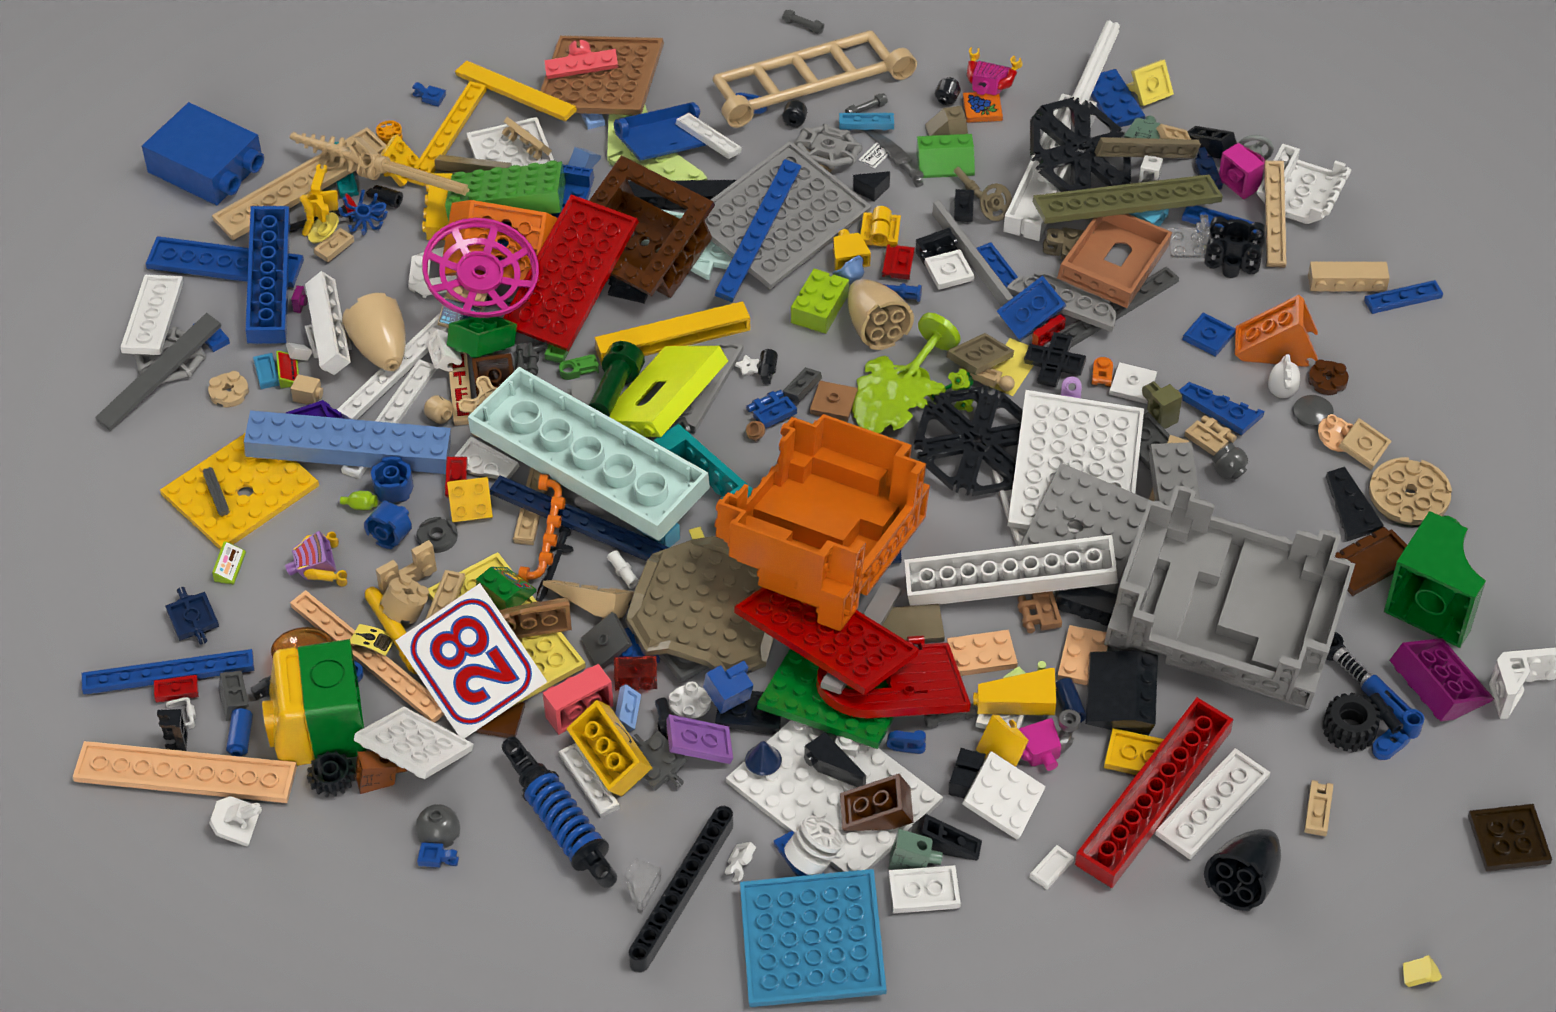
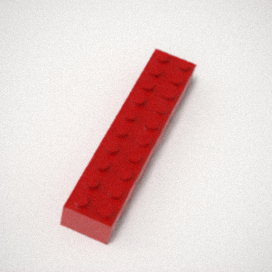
M1196 697L1077 851L1075 866L1110 888H1113L1231 733L1234 719Z

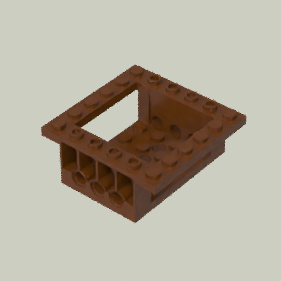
M622 155L589 200L638 219L639 223L634 230V236L629 239L610 275L650 296L655 291H658L672 298L712 240L705 219L715 206L713 201ZM628 180L687 209L686 212L679 219L636 197ZM643 240H650L648 245H640Z

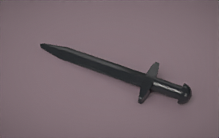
M564 526L559 529L560 535L557 545L550 548L554 555L553 563L546 567L537 591V602H542L549 588L543 585V581L553 579L562 553L574 551L572 546L565 544L567 537L571 534L568 527Z

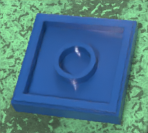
M1203 312L1186 331L1182 340L1216 357L1236 334V329Z

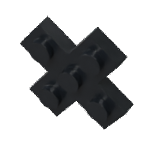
M1054 332L1049 347L1029 344L1024 364L1041 367L1037 378L1038 384L1057 388L1062 372L1081 376L1086 356L1069 352L1073 336Z

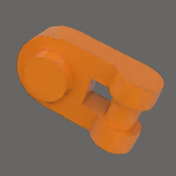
M1099 357L1094 361L1092 385L1105 384V386L1111 387L1113 362L1111 359Z

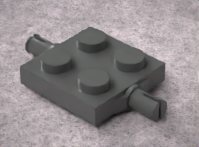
M659 731L655 732L646 741H643L638 734H634V737L632 736V739L653 767L643 778L655 790L668 781H671L677 788H680V784L683 785L684 781L677 773L680 767L687 762V759L681 754L671 753L668 740Z

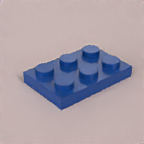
M1042 275L999 308L997 313L1021 342L1064 309L1066 304Z

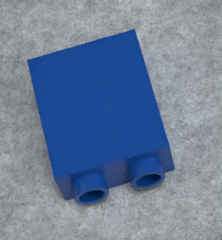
M190 102L181 108L142 145L148 173L216 206L228 195H234L238 191L241 182L251 172H258L264 163V154L261 152L258 134Z

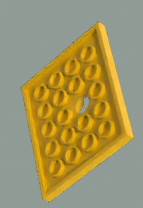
M244 433L161 488L160 492L169 503L221 550L224 541L234 545L319 487L318 480L297 461L245 457L244 439L246 433ZM213 468L230 512L228 515L220 516L203 476L204 469ZM244 487L253 489V493L250 496L238 495L239 490Z

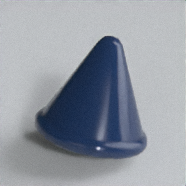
M761 741L758 745L751 748L745 757V764L749 771L760 776L775 773L782 763L780 752L765 741Z

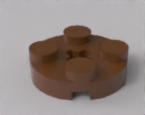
M1322 359L1317 360L1309 371V384H1312L1318 393L1335 395L1337 391H1343L1347 387L1349 379L1348 372L1346 371L1347 368L1342 363Z

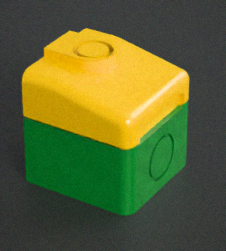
M350 639L299 646L298 649L292 647L277 650L273 655L269 686L270 700L262 701L270 747H275L277 760L296 762V765L299 766L311 764V761L316 760L318 755L321 756L326 752L334 753L336 751L338 754H345L346 758L357 757L358 752L367 751L361 744L354 741L355 733L364 729L359 683Z

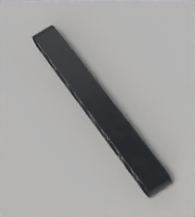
M719 806L714 810L629 949V962L633 971L644 972L649 968L733 829V811L728 806Z

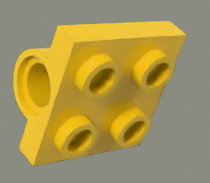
M886 206L875 207L873 213L864 212L861 236L866 245L887 247V244H889L890 247H896L898 245L901 215H892L891 210Z
M488 477L447 482L453 523L493 518Z

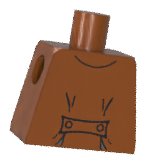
M361 751L357 753L355 778L360 794L393 786L396 773L407 772V769L401 768L396 763L380 757L374 751Z

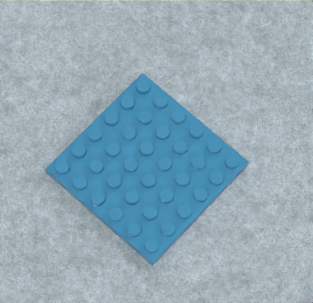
M874 869L740 882L749 1007L887 994Z

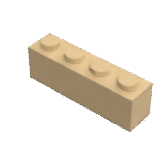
M1310 261L1308 271L1310 291L1320 292L1387 291L1390 279L1387 262Z

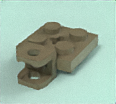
M1062 227V229H1047L1046 239L1043 241V252L1054 256H1060L1061 253V259L1064 260L1085 230Z

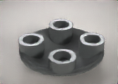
M1317 395L1303 396L1294 405V413L1298 418V423L1304 426H1318L1324 418L1334 413L1331 403Z

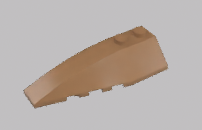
M567 598L533 602L499 611L517 638L572 630L570 605Z

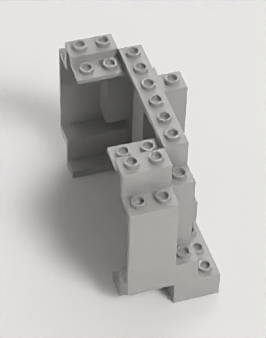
M1176 485L1169 506L1160 501L1148 500L1119 586L1104 645L1123 651L1139 650L1146 652L1149 649L1167 655L1165 661L1167 665L1309 709L1330 650L1355 567V563H1351L1345 558H1335L1341 535L1336 534L1332 530L1320 529L1318 536L1313 535L1309 531L1297 530L1295 539L1292 541L1285 536H1275L1262 529L1250 528L1243 523H1233L1223 517H1214L1212 513L1215 504L1205 499H1196L1197 491L1192 490L1188 486Z

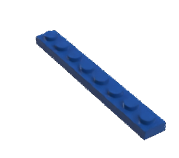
M249 649L82 672V691L85 695L154 685L155 680L197 675V678L200 679L220 676V673L242 671L243 673L255 671L253 651Z

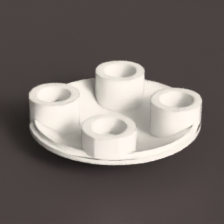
M693 681L676 688L669 695V706L680 717L699 718L705 715L711 707L712 700L705 689L699 687Z

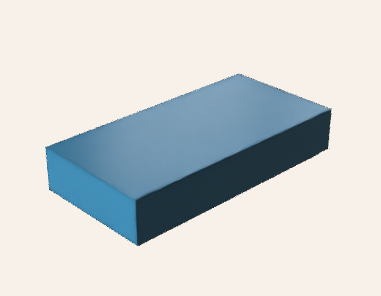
M273 354L254 356L253 359L260 388L266 389L280 386Z

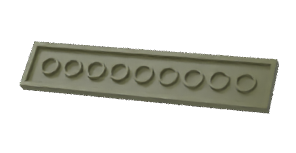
M1208 174L1033 195L1032 202L1044 224H1052L1055 222L1220 203L1223 196Z

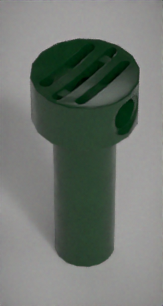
M626 341L614 342L609 346L603 358L602 369L605 373L589 406L608 417L625 384L632 383L638 377L645 363L644 354L636 345Z

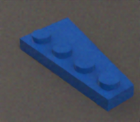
M1188 382L1179 390L1183 401L1241 436L1256 424L1265 412L1260 409L1257 411L1249 409V405L1242 402L1239 405L1229 401L1230 397L1224 395L1216 396L1212 390Z

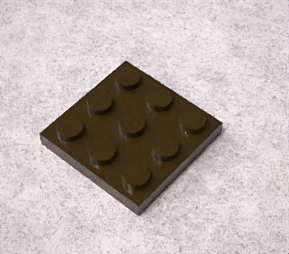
M1534 804L1469 811L1468 818L1485 871L1551 864L1552 857Z

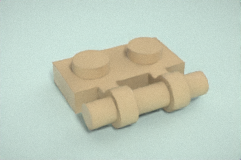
M1206 415L1202 417L1201 422L1197 420L1184 434L1186 438L1213 456L1227 446L1229 441L1233 443L1237 438L1232 433V430L1222 427L1218 424L1217 420Z

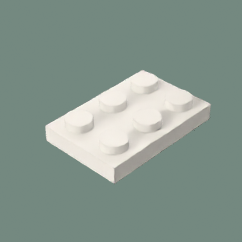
M955 865L889 870L893 913L959 909L961 907Z

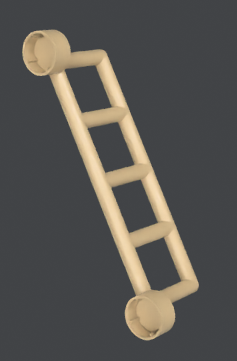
M869 30L718 73L713 76V82L726 99L721 109L723 117L731 127L738 128L750 122L756 109L887 71L897 80L906 79L916 70L917 60L906 48H898L890 53L877 35ZM868 42L883 62L856 69L842 49ZM831 53L845 73L818 80L804 60ZM793 64L807 84L779 91L765 71ZM755 75L769 95L747 100L742 95H735L727 82Z

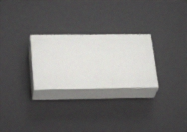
M1056 845L1030 873L1029 878L1048 890L1074 862V856Z

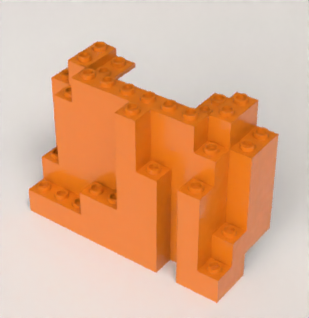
M824 414L818 420H815L813 424L791 417L787 423L782 425L780 431L782 438L779 442L780 455L777 464L771 467L768 475L761 479L760 484L752 490L751 495L748 497V485L744 484L735 494L728 492L722 499L718 500L716 505L718 513L714 524L716 527V537L724 539V542L728 543L729 557L758 569V586L817 607V623L841 631L857 610L860 594L866 596L869 594L899 554L900 549L902 550L926 518L930 485L924 483L926 463L910 458L911 444Z

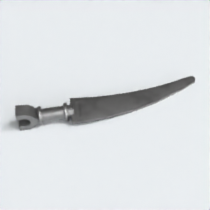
M872 129L863 130L885 149L897 167L902 166L903 169H906L916 187L923 185L921 178L924 177V174L911 165L912 159L902 148Z

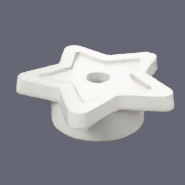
M745 355L743 361L736 362L735 366L740 368L742 375H753L758 373L757 365L760 360L751 359Z

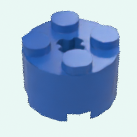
M390 456L382 458V462L376 466L373 465L371 470L374 494L377 495L380 502L384 500L391 503L407 501L414 487L410 464L402 461L400 457Z
M384 500L365 520L364 529L368 536L371 534L377 540V545L386 549H393L412 529V523L408 517L409 511L403 506L398 507Z

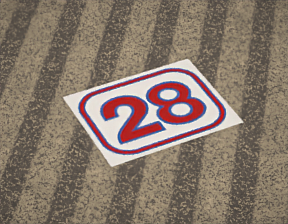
M480 583L395 640L458 736L464 739L547 683L541 671Z

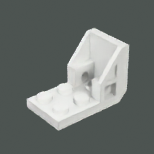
M1556 647L1503 652L1499 656L1489 683L1499 719L1509 718L1523 695V684L1525 681L1533 682L1535 680L1556 679Z

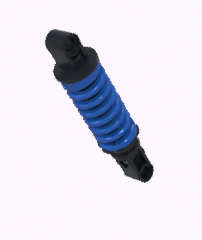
M506 738L502 743V751L520 776L519 783L523 787L522 797L533 807L534 812L539 815L541 822L551 832L552 837L557 840L559 847L569 857L572 867L577 871L588 869L600 886L604 888L613 886L617 881V874L605 858L609 850L608 842L601 837L600 833L595 832V826L589 823V818L583 815V810L580 807H577V802L571 798V793L565 790V785L562 782H559L557 772L547 770L544 764L537 763L518 738ZM608 871L604 877H601L604 872Z

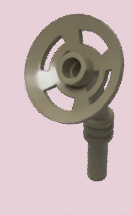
M960 167L954 169V173L965 184V188L967 190H974V195L980 199V208L983 215L991 221L1003 220L1012 201L1009 190L1004 185L997 183L988 185L982 192L974 180H970ZM996 188L995 193L987 195L990 189ZM1001 193H1003L1005 196L1006 204H1004V199ZM999 209L1003 211L1000 215L993 216V212Z

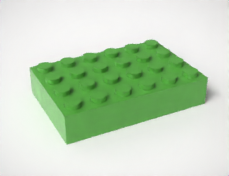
M552 160L544 164L530 163L528 166L513 165L503 169L495 167L486 171L478 169L470 173L456 172L451 176V180L467 184L469 192L464 196L448 191L445 203L448 222L452 203L467 200L549 214L561 213L566 183L562 161Z

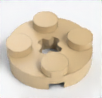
M237 371L218 375L209 381V396L216 405L219 403L223 404V407L237 406L245 400L244 397L249 393L246 379Z

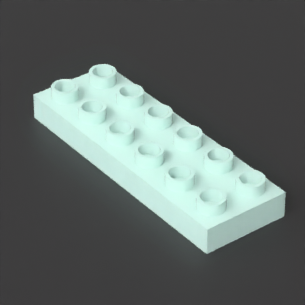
M518 367L468 416L470 432L538 472L550 475V479L557 481L564 487L658 541L668 533L710 488L708 472L521 367Z

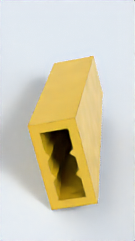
M1047 668L978 684L977 692H973V705H977V714L1055 715V668Z

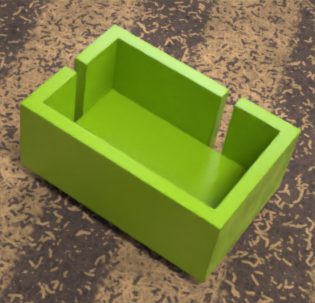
M814 268L799 292V296L796 297L791 306V323L827 334L848 297L849 279L834 274L830 277V273Z

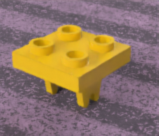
M398 135L390 139L381 153V156L389 157L392 162L414 168L419 160L416 154ZM390 172L383 174L384 177L391 176L400 187L404 186L408 181V178Z

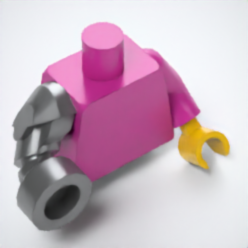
M1065 710L1060 714L1059 726L1061 730L1059 736L1052 718L1019 728L1022 734L1029 740L1021 759L1028 761L1034 767L1044 764L1047 771L1057 768L1058 763L1056 759L1070 748L1074 737L1072 738L1073 732L1080 726L1081 717L1079 713L1074 710ZM1009 720L1011 728L1017 727L1014 720Z

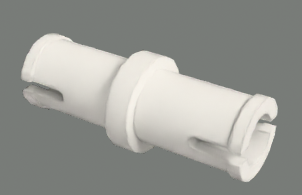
M612 551L607 558L616 569V574L622 577L629 589L635 588L639 579L632 572L631 565L625 562L619 551Z

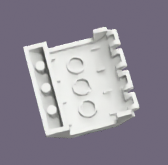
M1282 143L1273 161H1284L1285 217L1305 224L1323 219L1324 216L1330 214L1334 206L1333 204H1335L1351 173V169L1345 167V163L1336 160L1333 171L1298 160L1300 149ZM1265 177L1257 190V195L1264 203Z

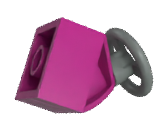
M1250 135L1222 152L1219 170L1222 183L1242 199H1246L1257 192L1262 183L1264 162L1271 157L1274 151L1272 142L1261 135ZM1249 141H1258L1256 144H1253L1251 146L1244 145ZM1266 144L1268 151L1265 155H1262L1261 147Z

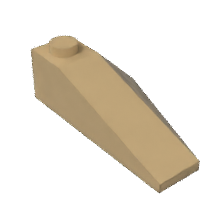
M559 580L543 581L545 587L567 598L589 613L602 617V620L611 612L615 613L618 618H623L634 594V591L618 588H599L598 590L596 585H581L579 587V583Z

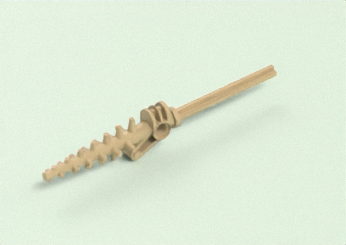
M293 132L290 134V139L294 140L296 144L302 143L306 149H308V146L313 147V153H317L318 149L321 150L323 158L326 157L327 153H330V162L334 163L336 156L340 157L339 167H343L345 160H349V172H352L355 163H357V174L375 181L379 178L380 174L390 172L464 196L469 192L467 184L392 162L389 157L381 156V154L377 153L361 137L350 136L347 139L349 147H345L344 137L340 138L338 144H334V136H331L329 142H326L325 135H321L320 140L315 139V134H312L311 137H307L306 133L299 135Z

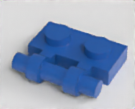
M782 390L771 391L767 393V396L761 399H754L751 404L746 405L747 411L749 413L753 411V417L756 421L763 423L765 429L797 414V407L788 396L784 397Z

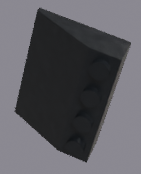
M1139 650L1090 652L1085 724L1149 736L1156 725L1158 655Z

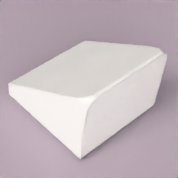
M286 343L290 359L308 361L312 354L310 348L305 345Z

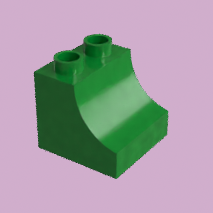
M1429 511L1397 560L1384 612L1461 648L1472 629L1486 580L1473 570L1466 559L1463 544L1468 528L1460 525L1453 517L1440 516Z

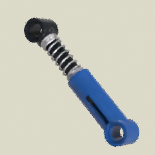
M1335 632L1326 660L1335 661L1345 671H1348V674L1352 675V678L1356 679L1357 683H1360L1361 690L1368 697L1378 692L1385 703L1394 709L1393 713L1404 725L1400 732L1408 735L1411 739L1417 738L1421 733L1425 720L1422 712L1411 709L1377 675H1373L1371 672L1368 673L1367 668L1364 669L1363 665H1359V661H1355V657H1351V653L1343 645V637Z

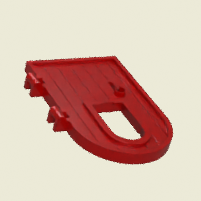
M907 636L906 641L912 645L918 644L919 654L886 679V682L889 684L888 688L872 689L865 695L856 690L844 688L841 694H837L820 688L821 681L827 672L819 667L816 686L821 698L833 709L853 717L883 718L970 712L971 706L949 643L925 644L924 636Z

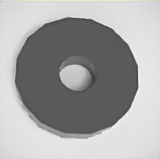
M433 517L420 524L416 535L419 545L429 540L433 544L434 553H440L454 546L457 542L458 532L456 525L451 520ZM436 532L442 533V535L438 537L432 536Z

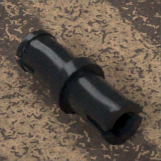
M1378 692L1372 694L1369 699L1372 700L1371 704H1376L1378 707L1377 711L1380 712V720L1384 721L1392 734L1398 733L1404 725L1393 713L1394 709L1385 703Z

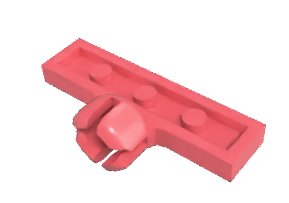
M580 40V48H577L576 41H573L569 45V55L567 57L545 60L547 79L618 68L616 49L591 52L590 44L585 40Z

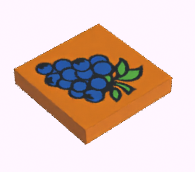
M977 92L963 93L962 98L967 123L1003 121L999 93L997 95L986 93L979 95Z

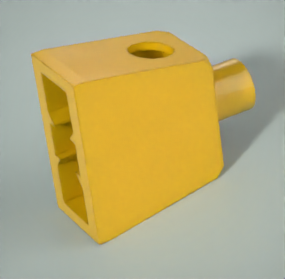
M842 229L838 232V236L833 238L835 271L840 270L846 262L856 256L863 258V267L870 266L871 252L859 233L850 234L847 229Z

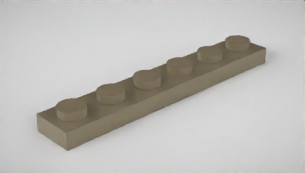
M1101 137L1094 152L1096 156L1144 157L1148 155L1158 158H1195L1201 144L1199 140Z

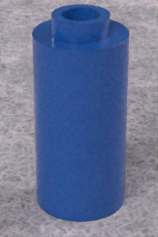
M238 708L231 713L226 751L231 756L241 757L248 753L253 713L247 709Z

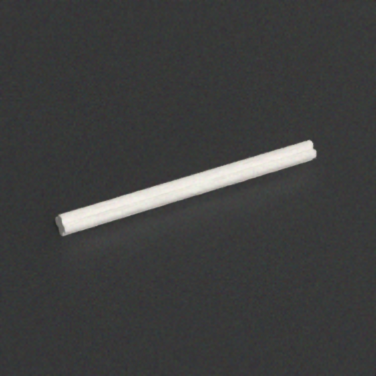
M1109 20L1105 23L1072 96L1074 100L1079 98L1081 105L1085 100H1089L1120 31V25L1117 22L1112 23ZM1067 108L1061 122L1071 130V111ZM1053 140L1050 145V148L1058 147L1060 145ZM1059 167L1053 168L1055 173L1057 172ZM1038 175L1037 178L1040 182L1045 181L1047 184H1050L1042 175Z

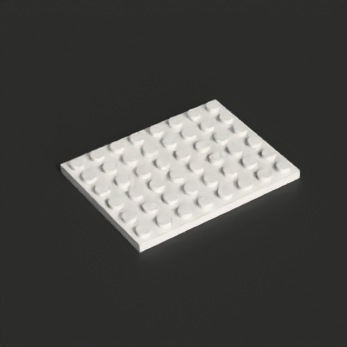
M1026 390L1007 526L1029 529L1060 463L1135 493L1144 408ZM1072 521L1067 525L1069 531L1073 534L1083 530L1082 525L1076 521Z
M790 720L767 741L769 745L775 747L780 752L782 757L781 766L775 773L767 776L756 775L749 771L744 761L726 777V783L788 832L793 831L797 833L796 831L804 819L811 815L821 817L833 824L839 830L844 840V845L830 862V865L839 872L872 869L891 851L898 830L902 829L911 832L913 823L890 830L844 831L842 829L840 793L857 787L819 773L813 766H809L804 759L805 745L825 731ZM826 732L836 742V735ZM861 744L856 756L848 755L866 774V784L896 774H900L911 788L914 823L925 814L929 815L943 802V797L879 748L875 749Z

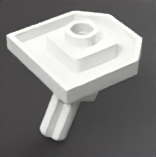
M229 796L216 802L209 824L216 836L248 847L262 809L257 802L251 804Z

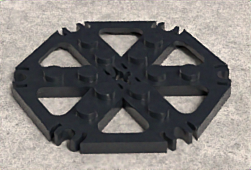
M1074 97L1041 105L1031 117L1030 156L1035 155L1031 160L1040 163L1036 167V170H1040L1038 173L1059 191L1091 189V172L1107 186L1124 185L1131 182V157H1123V171H1119L1105 158L1096 156L1094 151L1101 137L1121 138L1125 135V132H1120L1122 128L1091 102L1088 103L1085 100L1081 105L1079 98L1074 100ZM1065 107L1070 109L1071 130L1054 116V110ZM1095 115L1101 122L1107 125L1110 133L1091 137L1090 116ZM1040 129L1060 146L1050 149L1042 148L1040 144ZM1071 164V185L1059 177L1053 168Z
M983 386L939 393L938 396H934L936 404H932L930 401L927 402V405L925 404L913 444L914 450H922V452L917 453V459L920 462L926 463V468L952 491L956 484V493L959 492L960 488H965L967 496L970 494L971 489H973L972 496L1000 492L1001 490H1012L1016 460L1001 447L1018 445L1023 410L1002 391L999 398V391L996 390L995 394L990 395L988 394V387L981 393ZM969 399L976 401L977 407L973 421L971 422L951 403ZM999 408L1006 409L1019 421L1016 424L992 427L996 410ZM932 419L938 420L953 433L933 438L925 437L928 422ZM974 439H975V440H978V439L981 440V442H976V443L973 442V441H974ZM963 454L957 475L954 477H949L934 464V460L937 458ZM982 460L1003 477V482L985 486L977 483Z

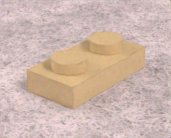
M1160 124L1156 128L1160 139H1191L1187 130L1164 124Z
M339 228L314 248V254L329 262L354 242V236Z

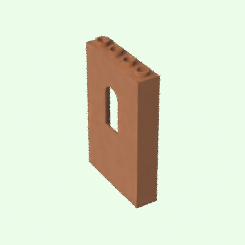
M1130 214L1093 218L1061 263L1057 279L1128 308L1167 250L1173 232ZM1117 243L1126 244L1131 248V253L1121 267L1104 260L1112 247Z

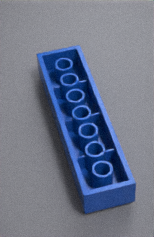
M289 206L250 207L246 306L247 344L287 343L290 247Z

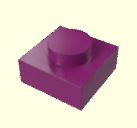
M297 285L291 298L293 312L301 313L303 306L307 305L308 297L305 294L304 286Z

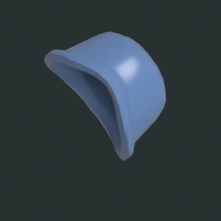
M856 256L846 262L840 270L833 271L832 273L849 279V284H852L864 275L863 258Z

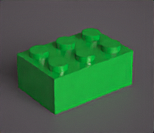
M469 317L449 323L447 345L454 348L457 352L469 354L472 358L493 354L496 351L506 350V348L515 345L517 324L501 317Z

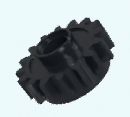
M336 751L334 753L326 752L321 756L318 755L315 761H311L312 767L307 768V778L311 789H316L318 795L324 792L325 797H328L330 793H333L334 797H336L338 791L344 794L345 787L351 788V781H355L356 772L352 760L346 759L345 754L341 755Z

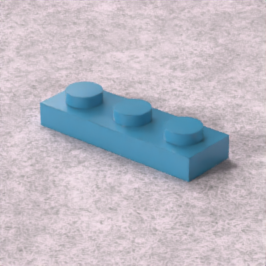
M839 113V129H894V113Z

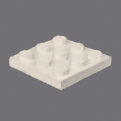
M991 751L983 762L962 805L1017 840L1028 823L1046 786Z

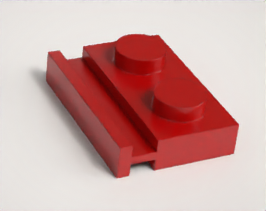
M887 244L882 277L888 275L891 278L910 280L915 247L898 245L890 247Z

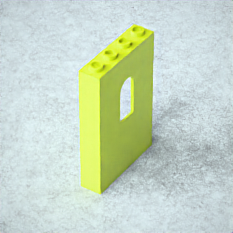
M665 346L619 396L609 417L644 437H662L725 366L728 359L720 346ZM658 382H666L649 402L637 406Z

